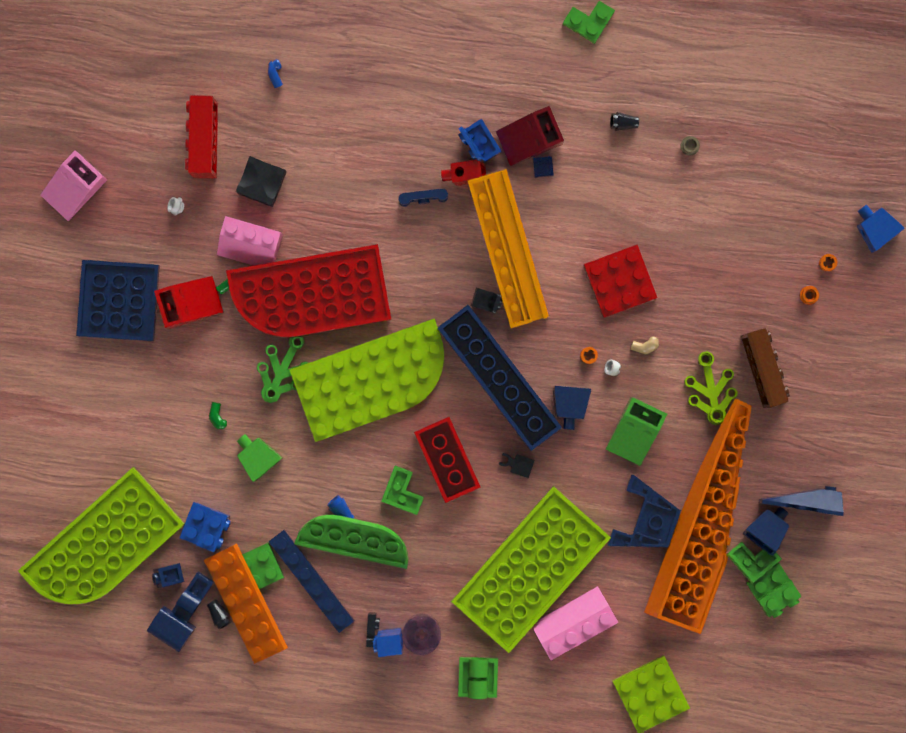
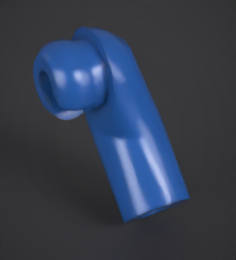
M278 59L273 62L270 61L268 64V76L274 88L283 85L277 73V70L282 68Z

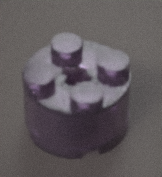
M416 614L410 617L403 627L402 640L404 645L416 655H427L433 652L441 640V628L437 620L428 614ZM419 630H423L424 633H427L425 634L423 639L420 637V635H417L419 633Z

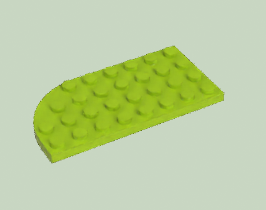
M435 318L290 369L315 442L407 410L419 404L432 392L439 381L444 364V347Z
M132 467L22 566L18 572L38 593L50 600L63 604L91 602L113 590L183 527L185 523L135 467Z

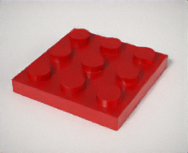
M638 244L583 265L603 318L658 298Z

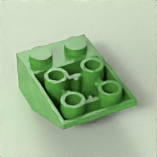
M630 397L606 450L641 466L663 425L667 413Z

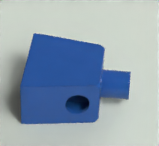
M866 204L857 211L864 219V221L857 225V228L871 253L880 249L905 229L883 208L873 213Z

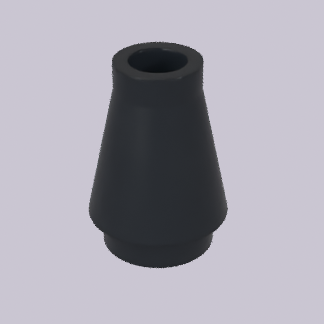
M620 112L611 114L610 128L615 129V131L639 127V117Z
M217 599L207 604L214 626H217L219 630L232 622L230 619L231 615L219 604Z

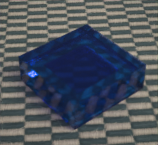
M552 156L533 158L534 178L554 176Z

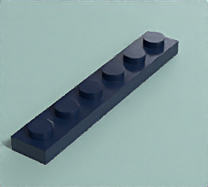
M285 529L269 541L338 633L355 621L302 551L294 544L295 542Z

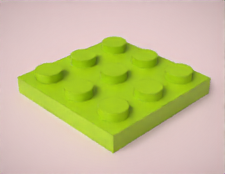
M664 655L612 680L637 733H642L690 709Z

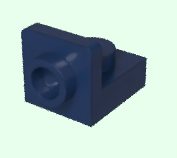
M180 563L153 569L152 580L154 585H157V588L184 582Z

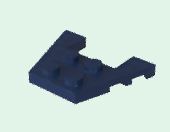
M631 474L626 491L643 496L644 502L633 534L630 535L613 529L608 546L669 547L681 510L635 475Z

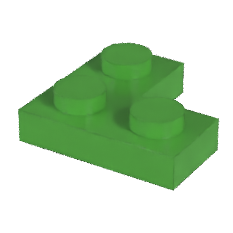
M598 1L590 16L572 7L563 25L595 44L615 10L601 1Z
M395 465L381 502L417 515L424 497L406 490L413 472Z
M743 542L726 554L751 584L782 559L777 553L771 556L765 550L760 551L754 556Z

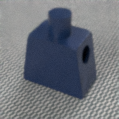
M554 386L556 417L564 418L563 429L575 430V419H584L591 389Z
M779 507L775 513L767 509L747 527L743 535L773 556L789 528V524L784 521L788 512L782 507Z

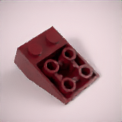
M550 106L530 113L496 131L510 166L559 147L564 143L563 136Z

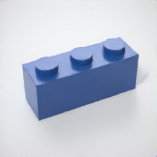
M401 628L378 630L377 636H375L373 641L374 653L378 652V657L401 655L403 652Z

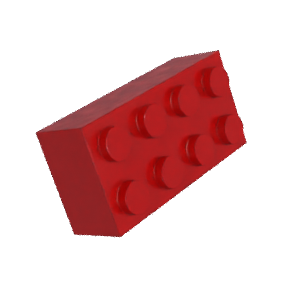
M190 95L189 101L186 102V111L189 113V120H186V132H189V139H186L185 148L188 151V159H185V169L188 170V173L193 178L217 179L218 102L213 96Z
M450 417L414 432L445 503L481 488Z

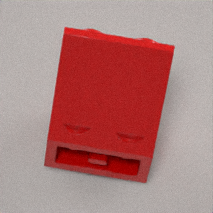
M213 276L175 284L154 291L164 326L167 329L224 312Z

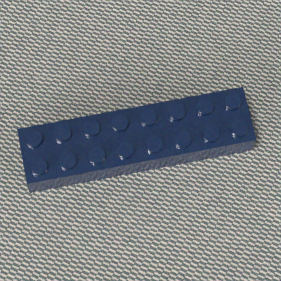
M469 305L465 306L437 328L530 451L562 428Z

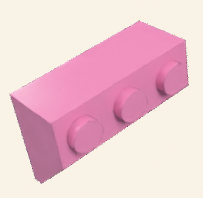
M225 216L219 236L217 255L252 266L272 263L276 260L283 234Z

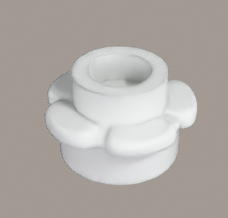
M172 197L167 206L168 211L175 216L182 213L184 209V203L180 197Z

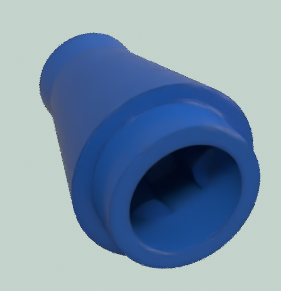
M339 495L327 504L329 511L334 515L354 519L344 498H341Z

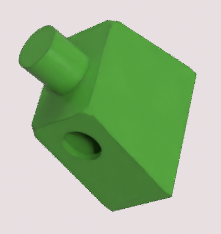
M245 434L237 440V443L243 448V451L237 456L253 482L257 481L283 459L280 454L261 438H257L252 442Z

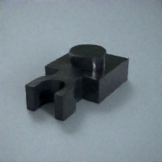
M502 453L503 456L508 458V462L505 464L499 462V465L512 466L511 473L529 479L535 460L516 454L515 459H512L508 454Z
M369 612L366 647H373L375 630L379 629L380 618H376L377 613Z

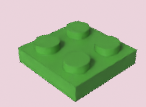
M269 542L242 554L259 589L284 578V574Z

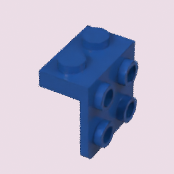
M482 119L466 129L462 126L459 128L461 133L458 135L462 142L471 148L468 152L473 160L485 163L502 152Z

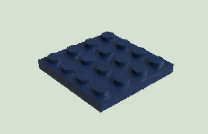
M82 260L76 336L154 341L157 299L154 291L158 290L160 265Z

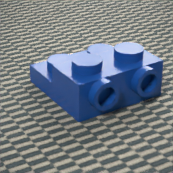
M193 502L180 539L216 552L223 545V532H227L231 521L228 520L230 515Z

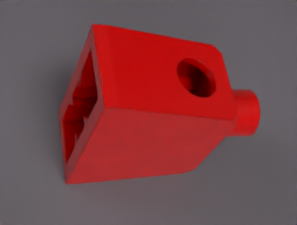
M478 160L451 163V169L441 170L442 181H452L456 186L468 185V180L486 175L485 163Z

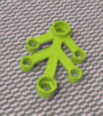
M705 351L699 354L698 363L703 366L707 388L697 382L693 376H687L684 384L709 398L711 407L700 401L697 395L689 396V405L696 406L707 413V419L711 424L720 425L726 416V408L732 399L737 397L738 392L733 387L728 388L725 391L726 396L720 404H718L717 397L727 382L734 377V372L731 369L723 370L722 377L715 386L711 368L714 356L711 352ZM703 356L708 357L709 360L707 363H704L702 361ZM726 371L731 373L730 378L725 377ZM688 378L693 379L694 383L692 385L687 384ZM729 390L735 392L733 397L728 395ZM692 397L697 398L696 404L691 403ZM715 412H718L720 415L718 419L713 417Z

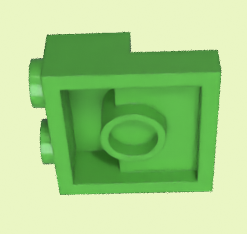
M780 563L775 564L753 584L749 581L746 583L768 617H778L783 613V608L786 606L791 608L800 602L798 599L802 597Z

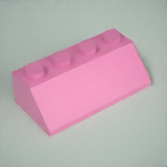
M597 586L540 618L534 624L533 629L549 659L553 660L612 627L618 621Z

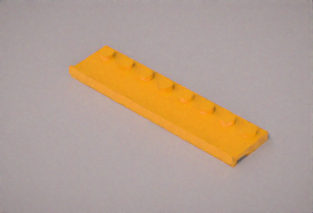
M507 169L468 180L467 182L510 328L528 324L542 318H548V311Z

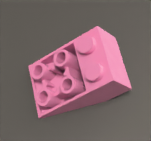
M74 151L61 164L40 196L69 221L107 179L81 154Z

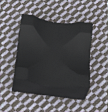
M249 156L236 193L273 207L287 172L285 169Z

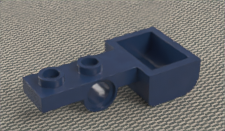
M198 571L176 602L173 610L163 606L148 627L147 632L177 652H180L196 628L188 621L208 593L214 581Z

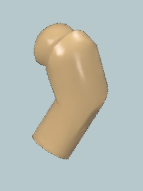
M650 337L644 344L633 341L630 350L649 354L658 348L659 340L656 337Z

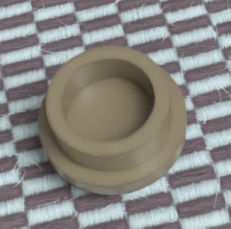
M688 136L682 140L680 147L684 154L691 156L699 151L700 143L697 138Z

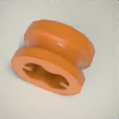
M826 254L819 260V266L823 271H832L837 267V258L832 254ZM826 257L833 261L830 264L831 268H827L828 265L824 266L823 264L826 261Z
M586 347L581 351L580 358L585 364H592L597 360L598 353L593 347ZM589 350H591L593 352L592 354H594V358H590L589 361L585 360L586 356L584 357V352L587 353Z

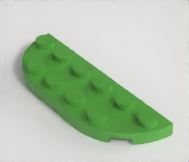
M338 515L315 517L303 525L294 543L299 546L404 569L408 567L407 548L394 531L383 525Z

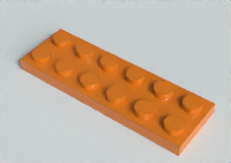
M235 544L204 559L254 664L287 649L285 640L238 545Z

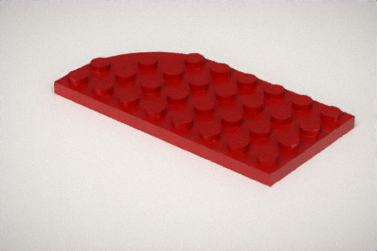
M378 244L226 270L230 294L241 316L254 328L272 336L296 337L391 320Z

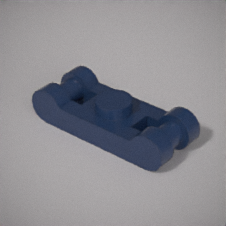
M445 189L408 192L400 194L398 200L403 207H407L411 202L428 204L430 203L429 200H438L443 203L448 199V192Z

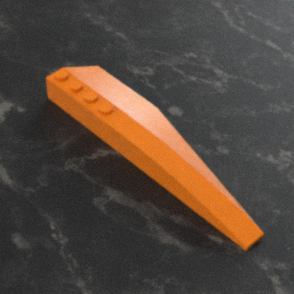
M735 399L696 475L644 613L699 634L703 630L728 561L726 551L731 541L729 532L730 526H733L734 522L732 513L733 509H736L741 478L738 475L739 469L743 465V460L741 459L742 449L746 446L744 437L745 431H748L752 407L738 399Z

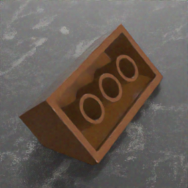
M766 328L741 335L763 408H772L789 402V390L782 381L784 374L782 369L778 368L776 362L778 355L775 349L772 350L770 343L772 342L771 333Z

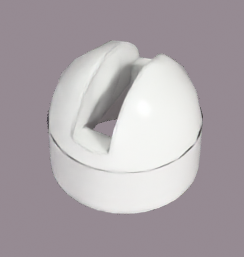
M612 359L608 360L604 368L605 373L611 376L618 375L621 368L620 363Z

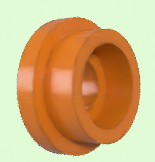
M805 286L800 291V300L806 305H812L818 301L819 292L814 286ZM807 292H810L812 294L811 299H808L806 297Z

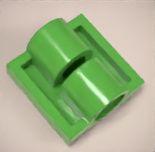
M459 657L458 697H468L471 699L497 698L498 658Z

